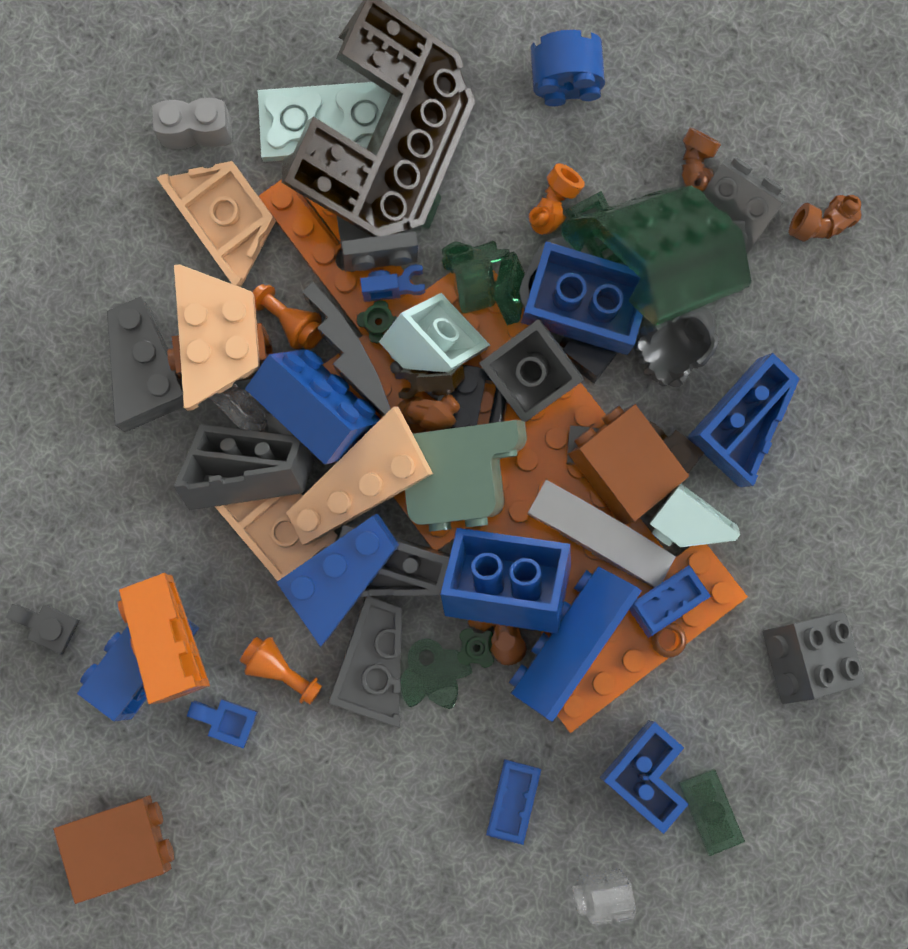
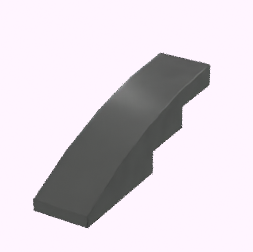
M314 282L310 283L302 293L306 302L325 320L317 328L321 337L340 355L333 363L336 372L383 417L391 408L379 376L363 345L340 311Z

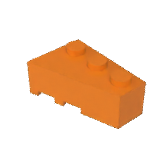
M162 573L119 589L121 600L118 601V608L125 623H128L131 647L137 658L148 704L166 703L209 687L210 683L173 576Z

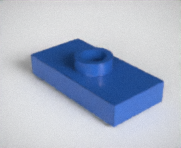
M688 565L636 599L629 610L649 638L711 597V595L691 566Z
M504 759L486 836L524 845L541 768Z

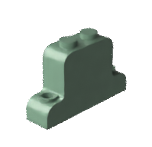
M511 420L413 434L433 474L405 490L409 518L419 525L428 524L429 532L452 529V521L465 520V527L488 525L487 517L498 515L504 507L500 459L518 456L517 452L525 446L527 441L525 421Z

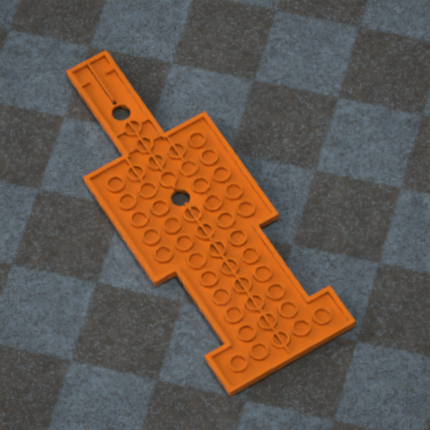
M281 179L261 193L259 198L275 218L276 223L362 335L359 340L379 376L391 409L397 407L404 400L399 398L398 393L403 388H411V384L407 379L395 378V374L390 369L391 363L395 360L391 358L389 352L380 343L375 344L369 340V333L366 329L358 326L357 316L359 313L365 312L376 302H364L360 278L368 277L369 273L380 270L389 271L390 274L397 273V276H401L404 270L401 266L392 265L376 267L366 271L345 272V270H341L336 264V256L342 250L337 215L307 197L304 198L303 195L283 184ZM480 252L474 254L434 283L422 295L402 294L400 295L401 298L383 300L387 302L388 309L392 315L398 317L400 313L442 293L490 344L487 350L463 363V365L482 368L479 364L482 360L529 326L521 323L525 311ZM377 319L375 323L377 325L382 324V320ZM339 354L323 364L331 374L338 376L340 375L336 372L333 363L340 357ZM485 383L477 425L489 423L496 388L493 384ZM582 383L526 421L527 441L525 446L517 452L518 456L500 459L504 507L498 515L487 517L488 525L465 527V520L452 521V529L429 532L428 524L419 525L411 520L429 546L435 550H440L453 541L457 528L570 544L571 570L565 595V601L570 605L579 594L574 587L586 570L593 573L597 567L605 569L642 590L637 599L653 589V587L594 556L591 554V551L563 537L555 529L527 515L545 480H548L616 519L578 467L566 464L570 425L600 428L605 424L601 418L606 414ZM349 385V390L358 399L365 400ZM418 392L415 395L423 399L437 401L426 392ZM508 403L504 421H521ZM376 411L375 414L381 419L382 416ZM404 490L393 496V498L408 516ZM641 518L635 522L625 524L662 547ZM707 544L690 546L676 556L663 580L664 582L690 565L711 595V597L672 622L684 630L687 638L686 644L748 597ZM628 610L557 715L569 733H572L668 659V657H663L654 650L651 642L652 636L647 637L630 610ZM671 629L663 630L659 636L660 646L666 651L676 649L679 644L678 634ZM544 632L548 636L551 634L550 632Z

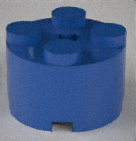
M561 30L540 37L541 44L538 46L535 43L531 45L533 91L537 96L544 98L545 105L555 107L565 104L566 99L594 101L601 97L600 90L605 85L602 40L597 34L591 33L590 39L582 37L581 30Z

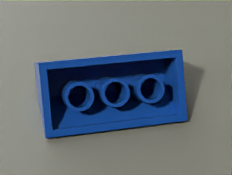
M597 567L593 573H590L588 570L584 572L574 587L579 594L571 605L564 601L558 634L551 633L548 636L543 632L531 649V652L536 655L528 668L521 664L509 681L514 686L510 694L551 722L554 721L642 591L601 567Z

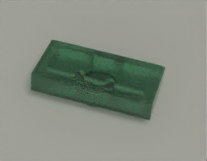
M514 251L502 255L498 277L494 281L493 296L507 325L520 321L523 308L519 291L525 272Z
M710 769L678 782L684 798L689 804L688 808L709 856L745 842L715 769Z

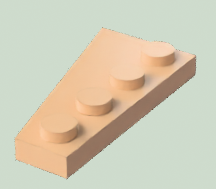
M393 407L286 512L302 545H308L433 474L399 407Z

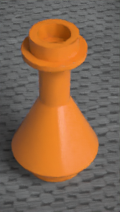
M261 284L253 290L256 310L260 311L266 308L279 319L291 348L310 350L321 341L322 337L317 328L322 324V317L319 313L288 308L274 297L275 288L271 285Z
M259 637L254 638L240 658V662L246 665L245 675L284 682L302 695L299 701L301 704L305 701L310 705L323 687L317 683L319 680L317 677L309 682L290 669L272 637H268L264 641Z

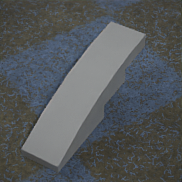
M545 480L527 515L560 532V535L591 551V554L653 588L663 582L676 557L630 527L548 480Z

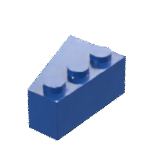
M379 514L373 515L276 582L320 647L329 639L399 546Z

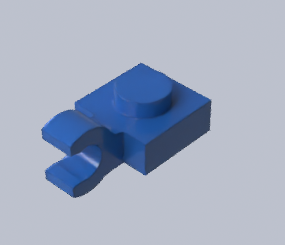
M414 264L408 266L401 276H397V273L390 274L389 271L380 270L369 273L368 277L360 278L364 302L401 298L400 295L424 294L426 292L425 284L414 285L410 282L412 276L423 274L422 265Z
M221 699L218 709L198 701H192L187 717L210 724L209 737L245 748L258 711Z

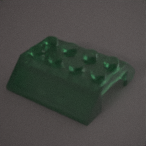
M692 185L662 189L643 197L597 210L595 213L567 220L561 227L563 238L575 250L581 251L587 239L597 236L640 277L629 302L654 326L748 288L752 282L742 230L732 222L728 214L715 207L706 199L705 194L701 190L694 188Z

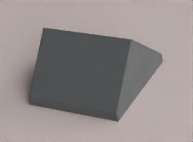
M540 319L526 327L479 363L521 421L525 422L584 381L582 375Z

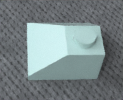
M442 293L400 313L379 341L389 352L391 358L397 361L403 369L450 372L487 350L490 346Z
M682 483L671 491L650 522V525L655 528L652 534L668 546H671L673 542L679 547L736 541L740 536L739 528L735 523Z

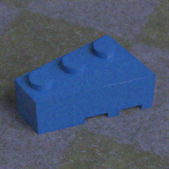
M774 353L758 358L687 438L704 452V455L737 486H754L758 477L756 475L764 455L769 452L772 445L770 441L778 423L784 417L800 378Z

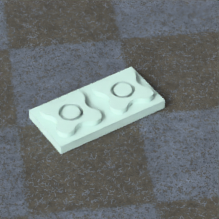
M373 82L258 90L261 158L263 162L283 161V159L292 154L307 121L313 116L367 149L390 93Z

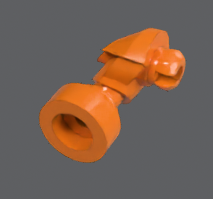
M557 163L547 176L549 186L545 190L547 193L546 198L542 197L537 207H534L529 213V221L537 234L547 235L555 231L567 218L563 214L561 201L576 198L585 186L582 177L575 170L561 163Z

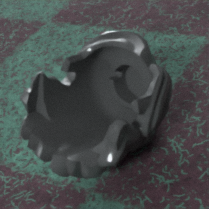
M704 306L671 309L666 315L660 317L658 322L639 329L640 338L635 342L633 348L635 355L640 357L638 359L639 364H648L644 369V373L652 375V380L655 382L659 381L661 386L680 387L691 374L692 369L704 366L718 347V335L714 332L715 316L710 309Z

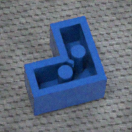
M648 720L599 778L663 834L689 805L659 778L684 747L656 722Z

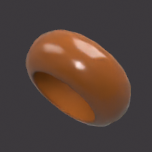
M671 623L654 634L651 642L654 650L659 655L672 658L683 652L687 638L684 630L679 625ZM665 629L675 631L679 637V644L672 651H666L659 643V636Z

